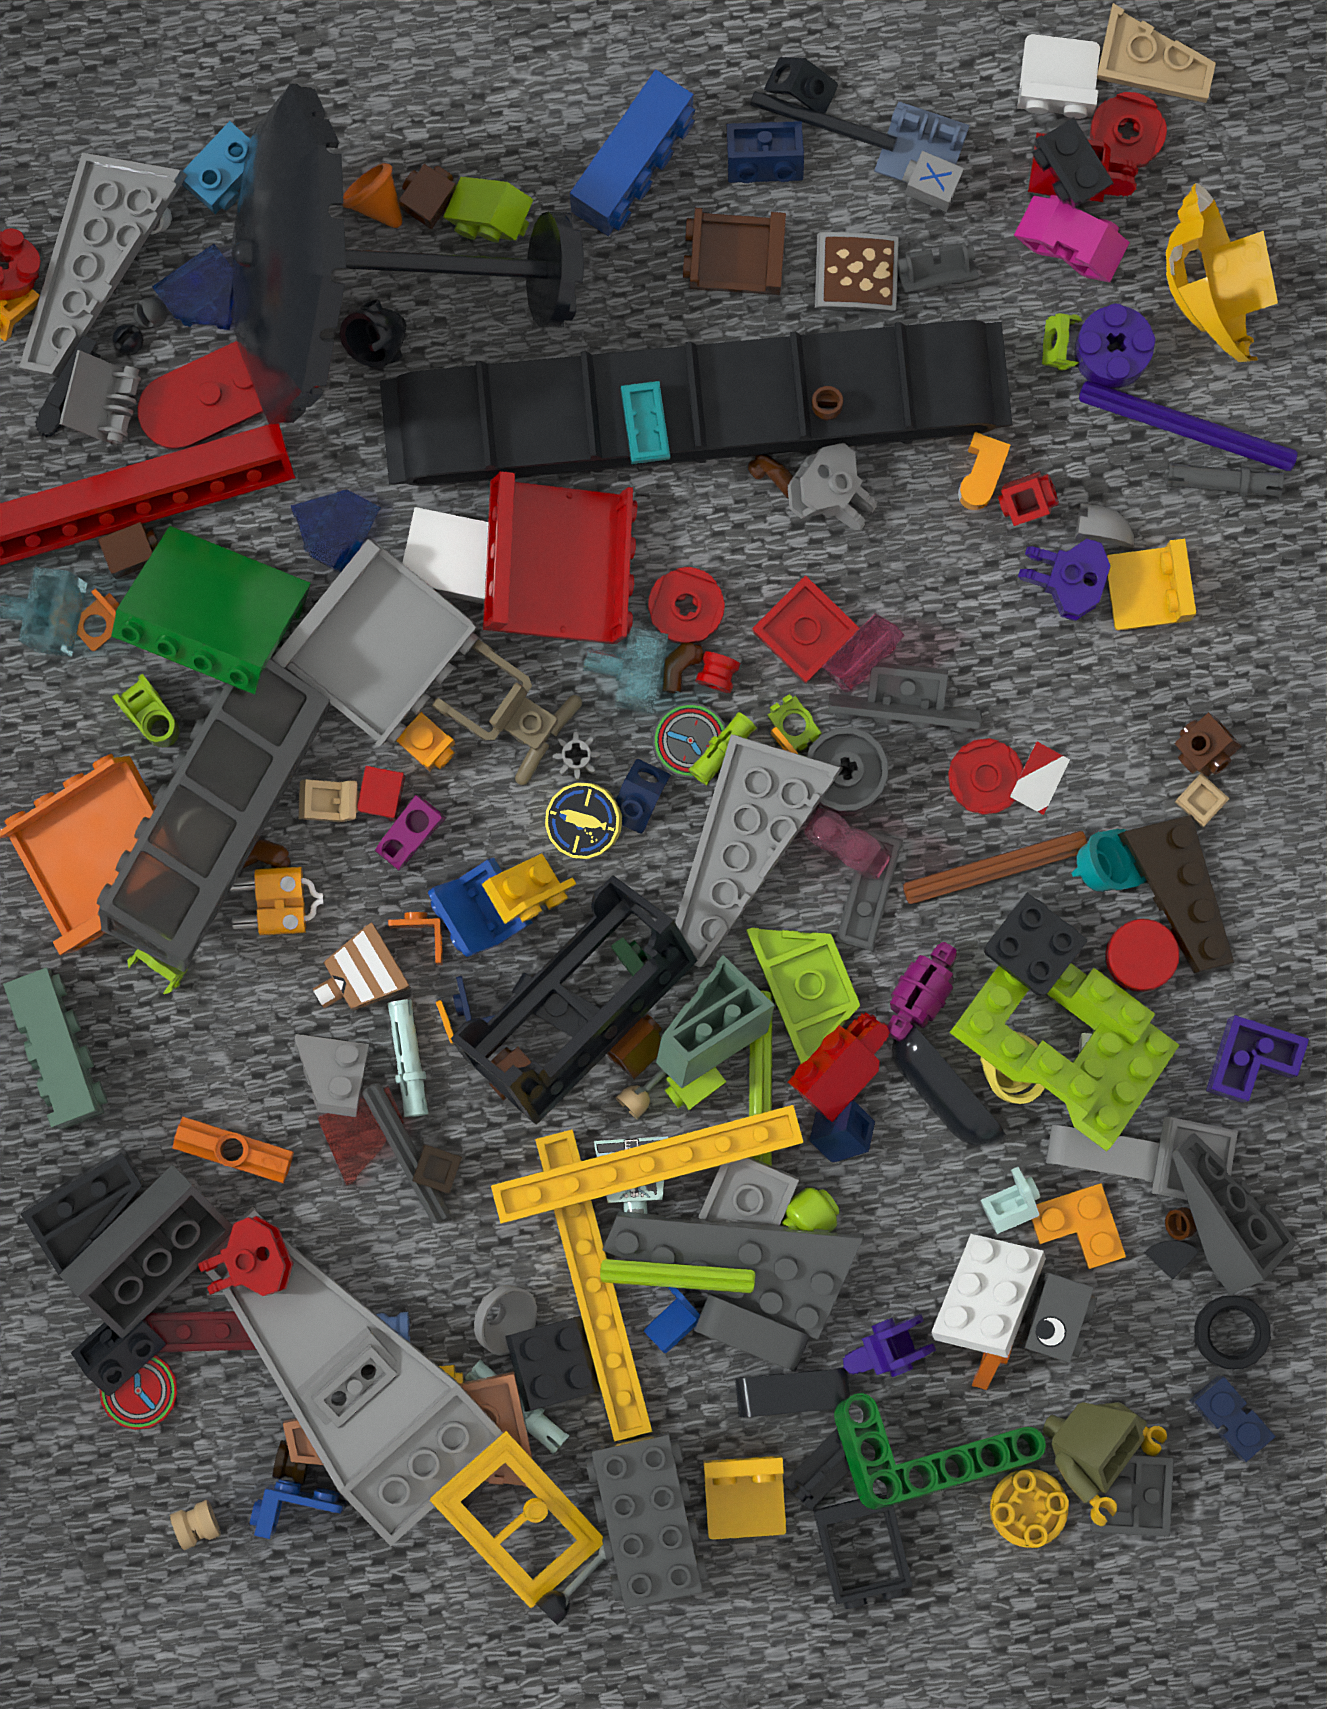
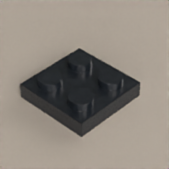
M581 1316L505 1336L525 1412L600 1392Z

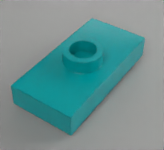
M655 381L621 386L631 464L670 459L660 382Z

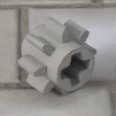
M574 732L572 741L567 743L563 739L558 740L563 750L562 753L554 754L553 760L563 761L564 765L559 771L561 776L571 771L574 772L576 781H579L580 772L587 770L591 774L595 773V769L590 763L591 760L601 758L599 752L590 751V747L594 742L592 737L583 742L579 740L578 733ZM574 747H580L582 754H588L587 757L581 758V765H573L572 759L566 758V755L572 754Z

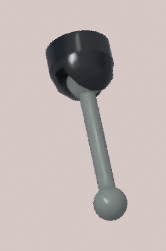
M603 1545L599 1549V1555L563 1592L557 1590L549 1591L535 1603L557 1626L570 1610L568 1597L606 1560Z

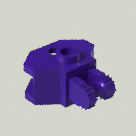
M1085 539L1069 551L1059 550L1058 553L1027 546L1025 552L1027 557L1034 561L1052 565L1050 575H1045L1032 569H1020L1018 577L1023 581L1044 587V592L1052 594L1060 617L1077 621L1096 608V605L1100 602L1111 566L1102 543ZM1083 579L1091 580L1093 586H1087Z
M922 1314L910 1317L896 1324L892 1317L872 1325L873 1333L862 1339L864 1345L845 1355L843 1358V1368L853 1375L874 1368L876 1375L890 1372L891 1377L912 1370V1362L936 1351L933 1343L915 1349L908 1329L924 1322Z

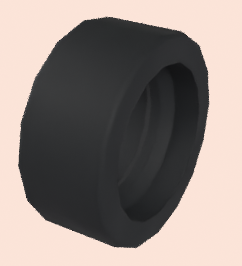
M1221 1296L1208 1302L1199 1312L1194 1325L1195 1342L1200 1353L1211 1364L1224 1369H1244L1257 1363L1266 1353L1271 1340L1270 1323L1265 1312L1254 1301L1242 1296ZM1227 1309H1236L1244 1312L1252 1320L1255 1327V1338L1252 1345L1246 1352L1239 1355H1226L1219 1352L1213 1346L1210 1339L1212 1320L1220 1312Z

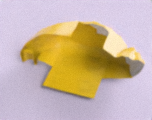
M1195 183L1191 187L1189 194L1183 199V205L1177 212L1180 223L1169 237L1166 249V277L1170 291L1182 313L1201 332H1207L1226 353L1238 362L1257 361V357L1251 356L1249 353V346L1254 340L1246 332V314L1278 303L1264 231L1230 242L1215 200L1204 187ZM1199 249L1202 253L1206 278L1188 283L1184 259L1190 251Z

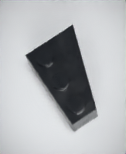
M123 1147L24 1207L21 1216L59 1275L113 1221L141 1188L144 1180Z

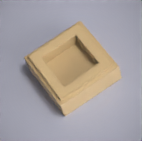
M1200 773L1176 799L1175 803L1188 815H1192V818L1201 827H1204L1229 798Z

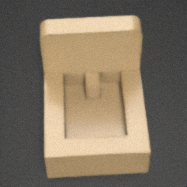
M301 780L299 819L330 822L354 820L356 813H358L357 805L360 795L359 791H357V781Z

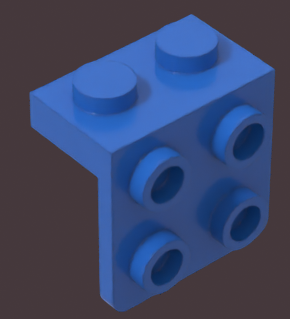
M494 857L487 859L459 879L437 885L428 891L433 911L439 918L443 919L449 929L453 945L466 957L494 948L533 924L531 919L522 923L520 917L505 924L483 888L482 883L502 872Z
M279 1479L275 1485L270 1484L265 1488L263 1499L255 1501L250 1525L256 1526L254 1536L270 1539L276 1532L283 1501L334 1513H342L345 1509L346 1501L338 1500L340 1493L337 1491L317 1488V1490H314V1494L300 1491L301 1484Z

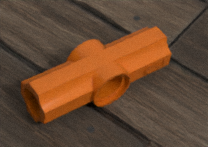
M184 1116L178 1125L172 1149L282 1184L286 1180L294 1155V1151ZM232 1139L239 1140L243 1146V1154L235 1161L227 1160L223 1152L225 1144Z

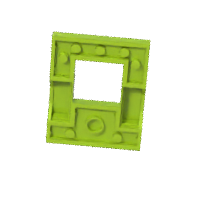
M1070 963L1047 994L1095 1031L1073 1062L1043 1040L1037 1047H1034L1005 1025L1029 989L998 965L949 1033L1011 1080L1041 1084L1065 1102L1073 1126L1107 1152L1115 1143L1180 1045L1150 1023L1155 1016L1154 1012L1098 970L1093 968L1086 975Z

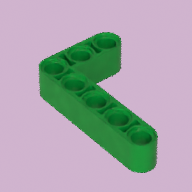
M864 1393L854 1394L840 1402L834 1413L835 1423L858 1497L863 1505L873 1510L883 1509L1023 1467L1040 1459L1046 1448L1045 1438L1040 1431L1033 1427H1023L896 1465L878 1406L872 1397ZM851 1404L857 1405L862 1410V1423L851 1419L849 1415ZM1018 1438L1024 1439L1029 1444L1030 1452L1028 1456H1024L1019 1452L1017 1448ZM863 1442L873 1446L875 1450L873 1461L863 1457L861 1453ZM983 1448L992 1452L994 1456L993 1467L987 1466L981 1458ZM947 1459L953 1460L958 1465L959 1473L957 1478L947 1473L945 1469ZM911 1469L917 1470L923 1478V1485L920 1489L913 1486L909 1480ZM875 1480L885 1484L887 1488L885 1499L878 1498L873 1491Z

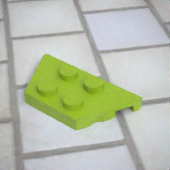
M759 928L747 929L746 932L798 1060L802 1064L820 1047L823 1039L828 1034L833 1032L839 1025L842 1027L860 1007L857 995L831 934Z

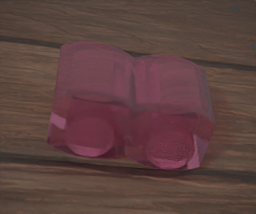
M818 808L804 830L805 835L814 845L830 856L840 859L848 867L867 878L878 879L892 857L889 850L881 842L867 832L856 829L840 815L828 809Z

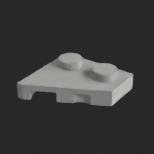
M295 1034V1050L301 1058L303 1072L308 1085L311 1086L312 1097L317 1111L356 1117L368 1059L369 1044Z

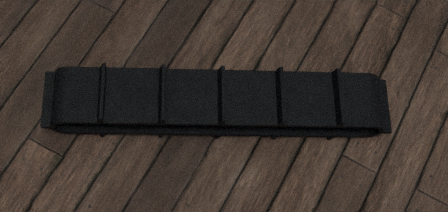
M958 320L904 325L902 322H895L893 327L807 335L790 332V336L700 345L690 341L685 342V346L591 354L587 351H582L581 356L495 364L475 361L476 365L413 371L401 374L393 379L380 381L389 485L433 486L491 481L500 471L515 473V478L583 471L600 473L605 469L690 461L706 463V460L761 454L797 451L804 454L809 453V450H819L822 447L845 443L848 447L894 442L911 444L915 440L974 435L975 432L981 434L995 428L1013 425L1002 322L985 323L979 320ZM659 381L670 459L631 464L620 388L624 385ZM824 386H832L841 392L843 408L835 419L826 421L820 419L814 413L812 397L817 389ZM818 406L819 408H824V409H835V408H836V407H833V408H832V407H820V406Z

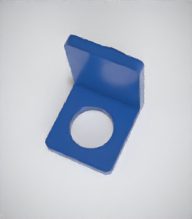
M672 1287L667 1288L677 1299L644 1329L645 1334L663 1353H667L696 1326L700 1317L698 1311L677 1288Z

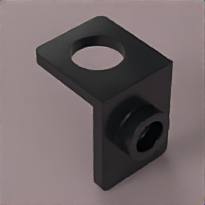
M780 57L764 90L769 93L791 94L809 109L825 114L837 90L838 83L806 58ZM791 67L788 78L778 84L780 74L786 68Z

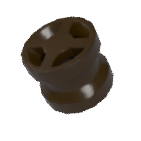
M281 1440L275 1458L272 1478L281 1480L284 1477L292 1478L295 1483L303 1485L307 1475L308 1464L291 1462L287 1441Z

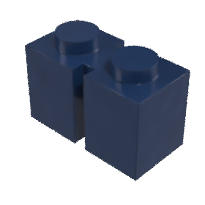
M1218 1375L1189 1400L1212 1428L1219 1429L1222 1425L1227 1428L1220 1430L1217 1434L1240 1461L1247 1462L1276 1437L1252 1409L1246 1408L1242 1410L1247 1404L1246 1401L1224 1376Z

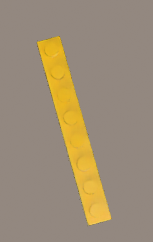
M794 1105L498 1183L491 1185L500 1224L802 1144L803 1139Z
M573 1129L535 1139L543 1171L581 1162ZM588 1200L555 1209L554 1213L614 1442L652 1432L614 1284L604 1283L600 1278L601 1263L607 1257L605 1251L602 1250L603 1242L592 1201Z

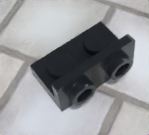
M1074 117L1048 134L1041 135L1035 139L1034 145L1037 149L1032 151V154L1043 172L1047 169L1051 171L1057 181L1052 184V187L1063 204L1069 201L1074 209L1113 185L1112 179Z
M145 1318L123 1339L104 1322L75 1348L71 1354L85 1376L107 1396H111L153 1358L166 1343L149 1326Z

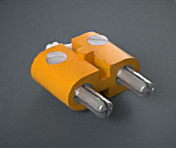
M302 867L255 869L254 877L237 878L230 890L231 892L255 890L257 915L233 916L232 927L233 929L258 928L259 935L306 933V921L314 918L317 906L323 904V893L316 892L312 881L303 878ZM304 884L308 885L312 896L318 898L311 905V911L308 915L305 913Z

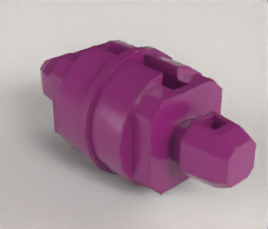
M942 942L936 946L930 954L932 960L919 955L915 962L910 963L904 975L899 977V983L891 994L892 1000L890 1002L891 1010L898 1015H893L887 1026L890 1032L889 1036L901 1042L913 1028L911 1023L920 1028H925L927 1023L933 1021L940 1009L946 1005L945 1001L953 990L952 983L954 981L953 973L947 968L951 969L957 956L956 948L948 943Z

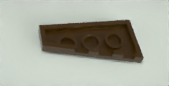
M1192 815L1117 834L1124 846L1127 845L1136 861L1133 864L1141 877H1145L1155 895L1153 900L1159 911L1163 910L1172 926L1170 931L1174 935L1192 971L1198 973L1234 963Z

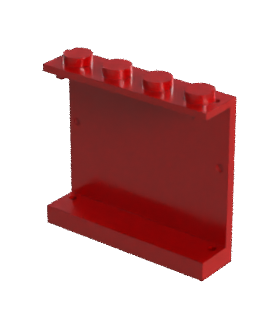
M500 471L490 481L483 630L615 645L626 638L627 634L631 632L633 624L632 612L628 611V599L632 596L634 590V575L630 574V560L634 558L636 550V539L631 537L632 523L636 519L638 509L637 501L633 500V487H627L620 494L515 482V473Z

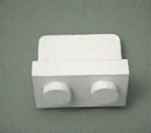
M1035 34L1027 36L1024 44L1017 109H1025L1034 114L1059 113L1069 118L1074 117L1075 119L1092 117L1098 97V90L1095 89L1100 54L1099 44L1093 41Z

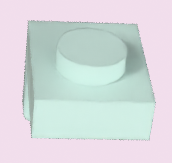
M1019 1167L1011 1169L1016 1185L981 1200L985 1213L997 1234L1040 1216L1035 1200L1040 1198L1039 1191L1032 1177L1025 1179Z

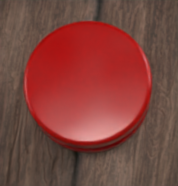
M1150 919L1133 920L1121 926L1110 937L1105 951L1106 966L1112 978L1122 987L1136 992L1151 991L1165 984L1175 973L1179 963L1178 943L1172 932L1163 924Z

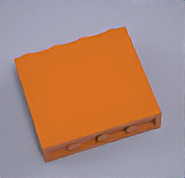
M109 754L98 759L92 764L93 771L85 776L83 773H79L63 782L65 789L57 794L50 792L36 799L33 802L35 805L34 809L28 813L20 811L4 821L6 827L0 830V838H10L62 935L53 941L59 955L78 951L106 934L101 931L100 916H98L100 906L96 904L97 899L106 883L113 885L119 872L115 871L123 852L125 850L131 852L138 839L134 838V835L141 820L144 817L150 819L157 807L153 805L154 799L130 755L114 758L113 754ZM165 821L152 845L191 869L181 857L174 842L173 834ZM146 853L126 889V900L121 910L133 917L189 881ZM115 921L113 927H117L120 923Z

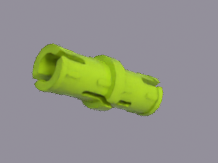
M738 712L718 737L713 736L710 739V746L688 771L698 781L707 786L722 767L731 734L748 738L757 729L755 724L745 715Z

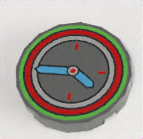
M687 702L673 706L661 715L654 728L652 746L656 759L665 771L674 776L684 779H696L688 769L693 766L710 746V739L713 736L718 737L726 728L725 723L714 710L703 704Z

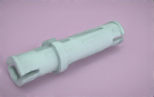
M406 999L389 1002L387 1005L391 1019L398 1075L395 1076L396 1084H400L404 1118L428 1115L423 1082L426 1080V1072L422 1071L419 1058L412 1000Z
M480 1359L472 1368V1371L466 1375L465 1379L472 1381L497 1374ZM519 1394L527 1431L554 1455L569 1435L543 1414L545 1411L543 1408L525 1412L521 1395Z

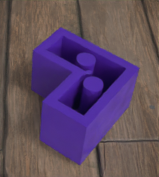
M1236 1015L1229 1017L1206 1092L1244 1103L1250 1100L1259 1068L1288 1078L1297 1077L1309 1039Z

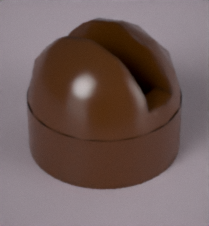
M824 386L817 389L812 397L814 413L820 419L826 421L835 419L843 408L841 392L832 386ZM818 406H820V407H832V408H833V407H836V408H835V409H824V408H819Z
M1180 1207L1168 1212L1166 1215L1165 1227L1172 1238L1183 1240L1197 1232L1189 1208Z

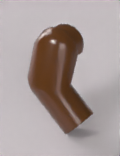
M755 455L756 459L748 463L750 474L758 480H761L767 474L785 497L789 499L788 484L794 476L785 466L769 455Z
M693 642L681 643L665 658L662 692L681 693L682 671L690 665L702 662L704 651L700 645L693 644Z
M265 839L258 840L242 869L259 861L271 865L272 868L290 867L289 852L282 845Z

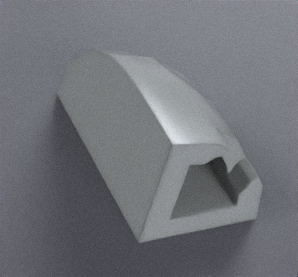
M1079 504L1075 533L1076 540L1084 541L1085 539H1090L1104 544L1134 548V533L1129 522L1120 513L1104 506Z

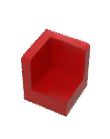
M365 766L357 805L358 811L387 817L389 821L395 822L405 782L404 773Z

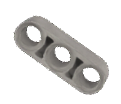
M1052 1125L1046 1163L1154 1182L1160 1143L1119 1136L1106 1152L1076 1128Z

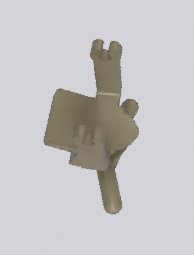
M478 639L472 649L521 683V685L517 682L514 684L489 721L493 726L491 731H485L439 698H436L432 707L444 716L452 718L483 741L495 740L501 731H506L514 736L519 743L529 746L530 749L515 775V780L519 785H526L533 776L543 755L550 747L546 744V741L550 735L556 737L565 724L582 706V699L578 695L570 696L557 712L552 715L525 697L532 687L530 678L494 653L495 651Z

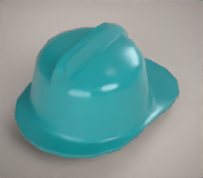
M1113 829L1091 835L1088 843L1078 851L1077 868L1071 873L1073 877H1081L1090 889L1097 892L1133 888L1146 882L1145 877L1140 876L1133 864L1136 861L1128 846H1124L1118 834L1128 831L1126 829Z

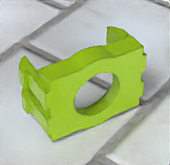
M1058 313L1055 316L1048 317L1043 338V365L1055 367L1058 370H1066L1079 363L1066 360L1069 325H1074L1075 322H1082L1079 315ZM1057 331V341L1053 348L1052 341Z
M789 694L782 699L783 705L780 706L777 702L771 706V713L767 716L793 748L801 752L808 747L807 743H814L822 733L813 722L809 711L802 706L796 696L792 697ZM790 714H799L805 720V730L798 736L787 734L783 728V721Z
M145 941V942H144V943H146V944H148V945H150V946H152V947H154V948H156V949H158V950L164 952L163 950H161L160 948L156 947L155 945H153V944L150 943L149 941ZM139 949L127 960L128 968L132 967L133 964L135 965L140 959L151 969L169 980L170 984L163 994L170 993L181 984L180 981L188 970L186 969L183 972Z

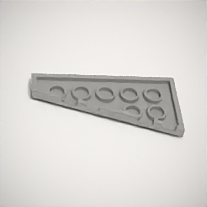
M88 153L81 154L19 368L25 372L59 378L82 336L85 337L187 177L183 171Z
M731 734L675 922L698 960L694 964L695 966H706L843 769L842 767Z

